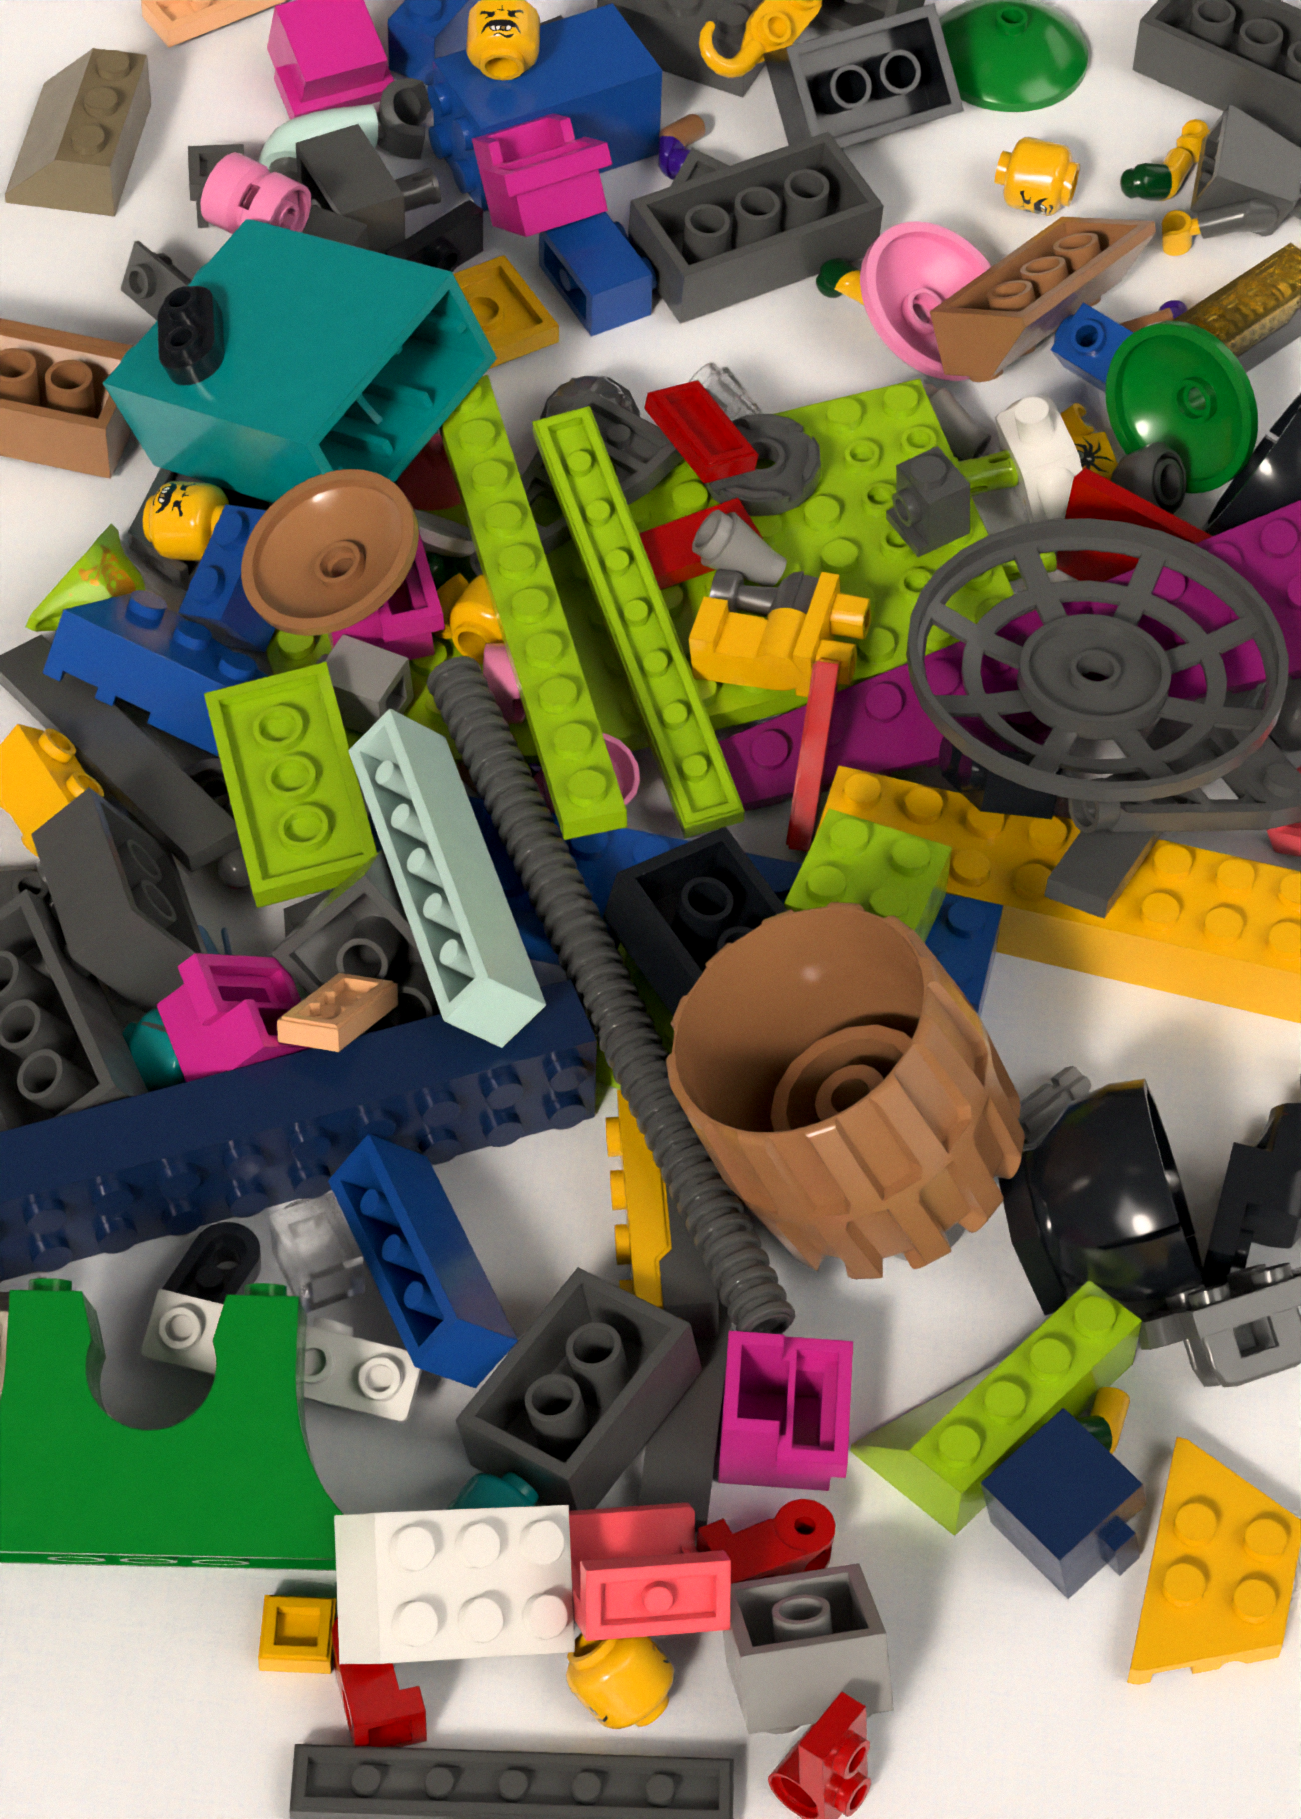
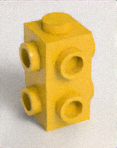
M17 724L0 745V807L11 815L22 832L21 840L24 846L38 857L31 834L87 788L90 787L101 797L104 796V791L96 780L86 774L75 757V746L65 735L51 728L43 731Z

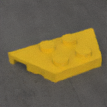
M1176 1437L1127 1680V1683L1136 1685L1150 1683L1152 1674L1190 1667L1192 1674L1220 1669L1224 1664L1232 1661L1248 1664L1279 1658L1284 1641L1301 1544V1519L1191 1441L1181 1437Z

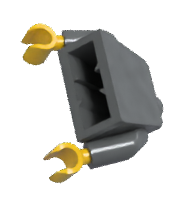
M1230 104L1211 129H1208L1205 122L1198 119L1189 120L1182 127V135L1178 137L1176 145L1177 148L1190 152L1193 163L1198 162L1190 211L1196 213L1197 218L1191 219L1187 213L1178 210L1170 211L1164 216L1161 223L1162 249L1164 253L1171 256L1185 254L1192 247L1193 235L1201 234L1203 239L1234 232H1252L1261 236H1269L1275 232L1288 214L1301 220L1300 147L1274 132L1266 122L1255 120Z

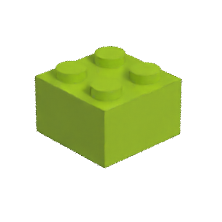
M829 808L784 902V906L787 910L792 909L793 912L827 907L831 902L860 904L866 912L883 918L888 916L897 917L914 930L925 943L946 896L952 847Z

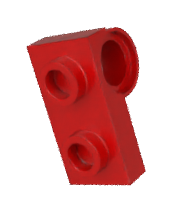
M841 1692L819 1720L809 1726L769 1775L768 1783L772 1792L788 1809L802 1819H838L842 1814L849 1817L858 1810L865 1800L871 1785V1779L868 1777L867 1762L870 1741L867 1740L866 1706L846 1693Z

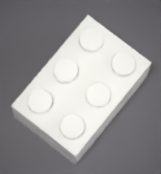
M569 1505L334 1515L339 1664H385L575 1652Z

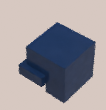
M1064 1408L981 1482L990 1522L1067 1599L1074 1595L1106 1564L1121 1576L1140 1558L1136 1533L1126 1523L1146 1505L1143 1484Z

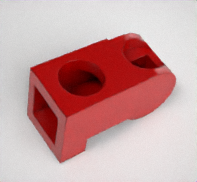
M797 1499L782 1506L775 1518L767 1519L735 1533L731 1532L724 1518L698 1528L696 1550L698 1552L724 1550L731 1560V1584L826 1569L830 1563L836 1524L832 1513L824 1505L815 1500Z
M337 1617L332 1627L334 1670L353 1746L404 1747L426 1742V1709L420 1686L399 1690L394 1670L396 1663L339 1664Z

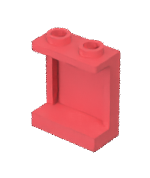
M689 1503L569 1511L573 1617L586 1641L730 1630L731 1560L724 1550L698 1552L696 1550L695 1511Z

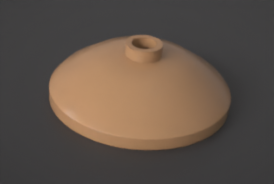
M344 469L331 471L296 485L268 508L249 536L241 565V579L247 599L261 618L268 624L290 634L304 636L328 634L360 622L378 610L396 592L412 566L419 538L418 521L413 506L401 489L390 479L366 470Z

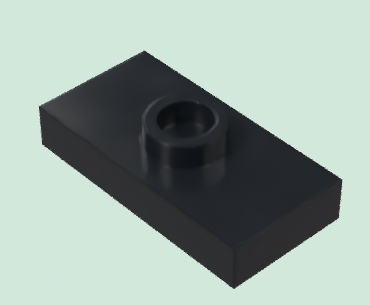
M468 200L389 249L385 254L454 272L457 267L483 251V209L471 200Z

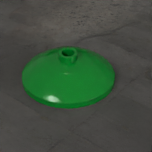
M969 0L952 8L939 18L960 98L971 105L1000 112L1039 110L1052 106L1070 96L1085 77L1089 54L1082 32L1066 15L1042 1Z
M1160 321L1147 325L1131 334L1122 342L1116 350L1108 369L1105 394L1110 424L1125 454L1127 455L1152 442L1166 443L1183 461L1187 478L1186 493L1189 494L1212 491L1234 479L1244 469L1252 456L1258 434V410L1250 380L1232 351L1210 332L1182 321Z

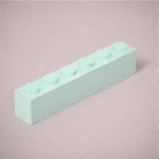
M389 709L348 752L443 1021L502 1048L546 1006V1002L446 737Z

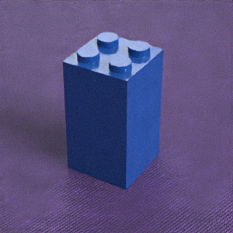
M613 3L541 25L539 54L536 63L529 70L512 80H495L484 75L470 62L466 49L433 59V84L428 86V98L433 110L434 126L428 130L430 145L435 156L438 159L444 158L452 169L454 181L462 194L468 193L474 203L482 208L484 212L489 209L472 143L473 138L554 113L570 118L575 140L589 137L608 143L612 165L598 169L599 174L658 155L663 70Z

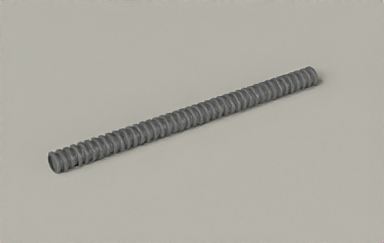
M467 656L454 657L442 662L429 674L426 682L428 690L434 697L436 707L441 711L443 722L448 726L451 738L455 740L456 749L462 755L463 763L469 770L470 778L476 785L479 797L484 801L487 813L491 815L492 824L498 830L499 839L506 846V853L509 859L513 861L514 870L521 877V885L528 892L529 901L535 908L538 920L543 924L546 937L551 940L553 952L558 955L559 964L566 971L567 980L571 979L591 1028L597 1036L598 1046L605 1052V1060L608 1066L613 1069L615 1081L621 1085V1094L629 1102V1110L631 1115L637 1119L639 1131L645 1135V1144L653 1152V1161L661 1169V1177L664 1183L669 1186L670 1196L677 1203L680 1217L686 1221V1230L694 1238V1246L697 1252L703 1255V1265L711 1273V1282L719 1290L721 1303L728 1308L727 1313L730 1321L737 1325L736 1331L783 1334L793 1323L796 1317L795 1310L786 1301L787 1294L784 1287L777 1284L778 1275L775 1269L769 1266L770 1261L767 1252L761 1249V1240L752 1231V1222L744 1214L742 1201L736 1197V1194L724 1182L670 1087L666 1059L670 1054L662 1046L660 1033L654 1029V1021L646 1013V1005L639 997L638 988L631 981L630 972L623 965L620 952L615 949L613 937L607 933V925L600 917L597 905L592 901L591 892L585 886L582 874L577 870L576 862L569 853L567 843L562 839L561 831L554 822L552 812L547 809L546 800L540 794L537 782L532 778L531 769L525 763L524 755L518 749L515 737L510 733L509 724L503 718L500 706L496 704L495 696L489 689L486 677L482 675L479 663L474 658Z

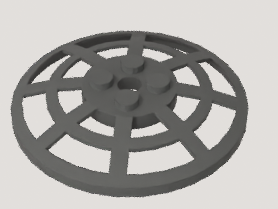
M1092 518L1053 519L1023 524L988 535L960 550L937 569L921 590L910 617L906 651L910 682L922 709L938 731L964 755L994 774L1027 788L1064 798L1096 802H1136L1179 795L1210 784L1238 768L1262 746L1276 725L1288 685L1289 657L1283 632L1269 605L1245 578L1227 563L1204 549L1163 531L1127 522ZM1091 550L1123 554L1139 558V561L1128 586L1098 581H1062L1051 583L1040 554L1053 551ZM1015 560L1027 589L998 603L982 616L977 624L945 605L950 597L971 579L997 565ZM1163 567L1179 572L1209 589L1227 604L1240 619L1207 635L1202 627L1182 610L1152 595ZM1090 601L1117 605L1118 608L1113 617L1095 614L1067 616L1061 603ZM1036 609L1043 623V626L1027 639L1023 647L996 635L1010 621ZM1142 615L1150 616L1169 627L1186 644L1164 651L1151 635L1137 627ZM932 625L937 626L966 644L961 670L966 695H934L930 689L924 661L927 637ZM1254 639L1261 653L1266 675L1265 701L1262 710L1224 707L1227 676L1220 654ZM984 654L1018 670V690L992 694L985 693L980 672ZM1200 664L1204 671L1207 685L1205 704L1169 697L1171 674ZM1088 672H1096L1108 679L1091 681L1082 676ZM1030 711L1038 720L1053 730L1042 746L1015 731L999 715ZM952 717H979L984 725L1000 740L1017 751L1024 753L1026 756L1033 758V760L1027 766L1001 755L974 738ZM1158 717L1193 724L1178 739L1154 751L1139 733L1150 726ZM1213 728L1251 731L1234 749L1208 764L1180 774H1176L1166 765V763L1172 762L1193 750L1210 734ZM1078 738L1089 740L1113 739L1127 758L1094 759L1068 754ZM1059 768L1093 774H1125L1139 771L1147 780L1103 782L1069 778L1055 773Z

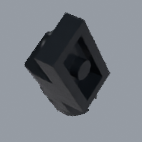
M1285 1103L1272 1108L1268 1122L1255 1147L1236 1142L1233 1143L1203 1266V1284L1205 1288L1228 1283L1226 1275L1230 1273L1231 1267L1244 1269L1251 1242L1268 1247L1288 1249L1292 1248L1301 1237V1103Z

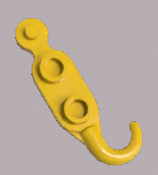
M763 0L749 16L740 51L733 58H724L715 50L712 43L715 23L707 21L699 37L701 56L707 66L716 74L727 78L742 77L757 64L765 61L764 53L791 46L818 14L822 6V0Z

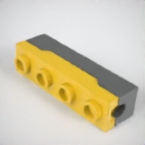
M621 1089L617 1090L618 1116L605 1117L607 1155L608 1157L620 1156L622 1170H610L612 1211L625 1210L626 1224L614 1225L617 1265L630 1264L631 1279L619 1280V1288L690 1323L694 1338L719 1337L718 1291L711 1282V1273L705 1269L702 1262L703 1255L697 1252L694 1246V1238L686 1230V1221L680 1217L677 1203L670 1196L669 1186L664 1183L661 1177V1169L653 1161V1152L647 1148L645 1135L639 1131L637 1119L631 1115L629 1102L623 1098Z

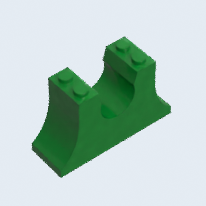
M54 1278L30 1279L28 1290H10L6 1363L0 1399V1564L336 1571L334 1515L344 1514L325 1491L317 1474L310 1451L304 1411L307 1316L299 1296H287V1286L270 1283L244 1285V1295H226L212 1341L216 1355V1372L207 1398L191 1416L176 1425L157 1430H141L115 1421L108 1416L101 1397L100 1380L106 1354L97 1311L84 1293L72 1290V1281Z

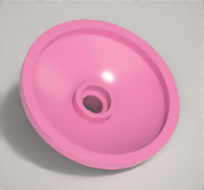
M919 221L900 223L882 233L870 245L864 256L860 271L863 303L868 317L881 340L902 361L934 378L950 381L967 380L970 378L966 376L944 375L930 311L992 266L971 243L947 228Z

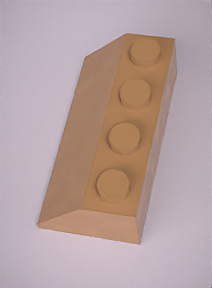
M1060 217L930 311L944 375L966 376L973 382H986L1001 376L1006 366L1017 358L1033 352L1036 349V344L1052 332H1056L1064 319L1071 314L1075 315L1083 302L1089 306L1096 305L1100 302L1103 294L1122 281L1156 233L1154 221Z
M0 318V456L111 479L130 438L131 428L106 390L103 382L120 364L123 356L133 345Z

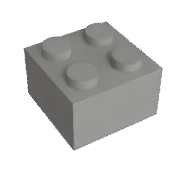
M859 1563L731 1584L730 1630H723L725 1656L749 1734L759 1732L784 1734L792 1732L802 1725L814 1724L841 1692L846 1693L866 1706V1718L875 1713L894 1710L887 1634Z

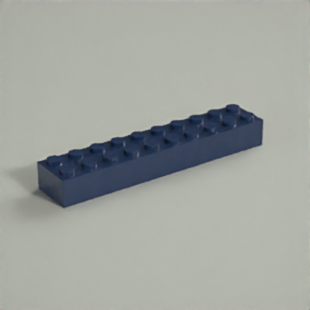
M571 979L540 987L546 1006L502 1048L443 1021L442 1015L439 1014L360 1035L339 1052L312 1048L0 1132V1283L4 1280L37 1271H55L66 1266L69 1262L98 1254L120 1253L128 1250L135 1244L163 1236L185 1235L195 1231L200 1226L228 1218L250 1217L260 1213L265 1208L297 1199L311 1200L321 1197L332 1190L328 1180L368 1133L425 1155L432 1165L448 1162L460 1154L489 1146H507L525 1136L551 1129H569L578 1125L583 1120L594 1118L597 1039Z

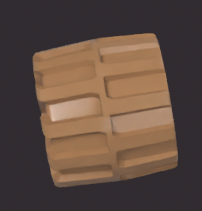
M831 902L827 907L793 912L790 909L764 919L762 925L734 943H726L705 963L707 968L688 995L680 999L671 1021L674 1029L672 1054L666 1059L670 1087L724 1182L767 1230L777 1237L797 1261L818 1271L821 1262L827 1255L840 1258L845 1263L847 1276L851 1279L883 1278V1258L903 1253L913 1269H919L951 1253L952 1250L945 1232L956 1223L971 1233L982 1228L1004 1199L993 1178H1012L1021 1163L1025 1134L1018 1121L1021 1110L1020 1098L981 1018L955 981L914 930L895 916L883 918L866 912L860 904Z

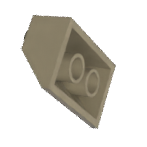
M92 48L43 84L5 192L6 203L115 217L151 108L148 58L146 54Z

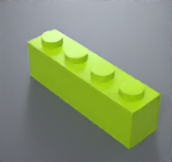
M1087 1281L1006 1359L851 1444L850 1452L955 1536L986 1506L981 1482L1062 1408L1066 1409L1074 1418H1078L1094 1402L1096 1393L1100 1388L1110 1387L1133 1365L1142 1320L1096 1284Z

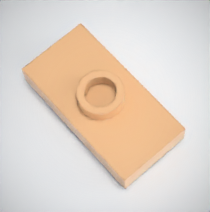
M338 973L277 1020L278 1042L339 1052L398 1006L397 983Z

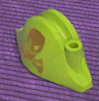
M110 524L89 550L32 612L25 626L26 628L36 632L56 631L63 609L130 594L136 590L145 591L144 580L137 568L125 555L120 543L119 531L113 524Z

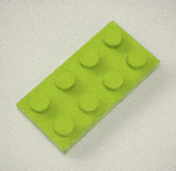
M327 662L204 693L257 908L336 888L377 854L359 782L348 752L349 745Z

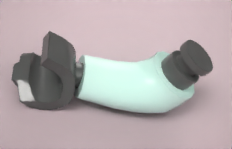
M413 78L398 79L389 83L383 90L378 112H376L372 104L332 108L293 118L275 128L261 150L259 163L267 166L270 173H281L297 181L295 143L359 124L374 148L376 145H379L392 155L420 160L425 140V126L417 125L423 122L431 111L423 81Z

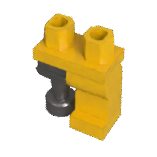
M718 569L712 581L710 596L703 597L689 636L694 679L788 691L795 688L797 696L808 697L813 663L819 658L842 661L838 684L850 685L856 668V644L834 641V637L839 635L866 639L871 624V601L869 598L841 593L839 574L821 572L818 579L804 575V571L793 572L783 579L778 588L744 586V579L740 573ZM740 610H741V611H745V612H748V613H752V614H756V615H760V616H764V617H758V616L740 614L739 612H740Z

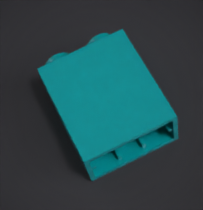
M246 219L212 259L197 271L188 285L202 286L209 289L222 310L224 360L218 370L209 378L193 385L183 386L175 384L159 360L158 321H156L142 339L126 352L120 364L107 377L103 385L154 466L274 503L296 485L317 475H324L327 472L336 470L359 469L371 471L390 479L394 483L495 362L497 357L451 271Z

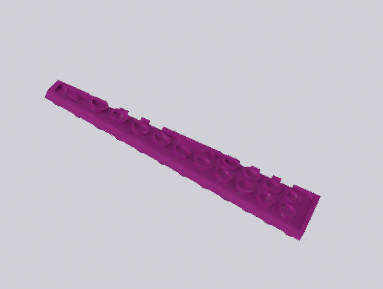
M1301 500L1195 544L1227 563L1245 578L1269 605L1283 632L1289 657L1288 677L1291 676L1292 680L1301 678ZM1163 567L1152 595L1182 610L1199 624L1207 635L1240 619L1227 604L1209 589L1179 572ZM1135 569L1104 582L1128 586ZM1090 601L1061 603L1067 616L1095 614L1113 617L1118 608L1117 605ZM1034 610L1013 619L999 630L996 635L1023 647L1027 639L1037 629L1042 627L1043 623L1037 611ZM1142 615L1137 627L1151 635L1164 651L1186 644L1169 627L1150 616ZM1254 639L1220 654L1227 676L1226 692L1231 691L1232 694L1256 689L1257 684L1266 682L1261 653ZM960 641L925 656L927 681L934 695H966L961 673L965 643ZM984 654L980 672L985 693L992 694L1018 690V670ZM907 663L837 692L821 793L828 792L831 789L838 765L891 777L892 772L927 764V768L939 765V749L944 736L922 709L910 682ZM1200 664L1171 674L1169 697L1193 702L1196 699L1206 697L1207 685L1204 671ZM1088 672L1082 676L1091 681L1108 679L1096 672ZM807 705L718 741L744 811L778 804L787 798L793 797ZM1030 711L999 715L1006 722L1026 725L1043 740L1047 739L1053 730L1038 720Z

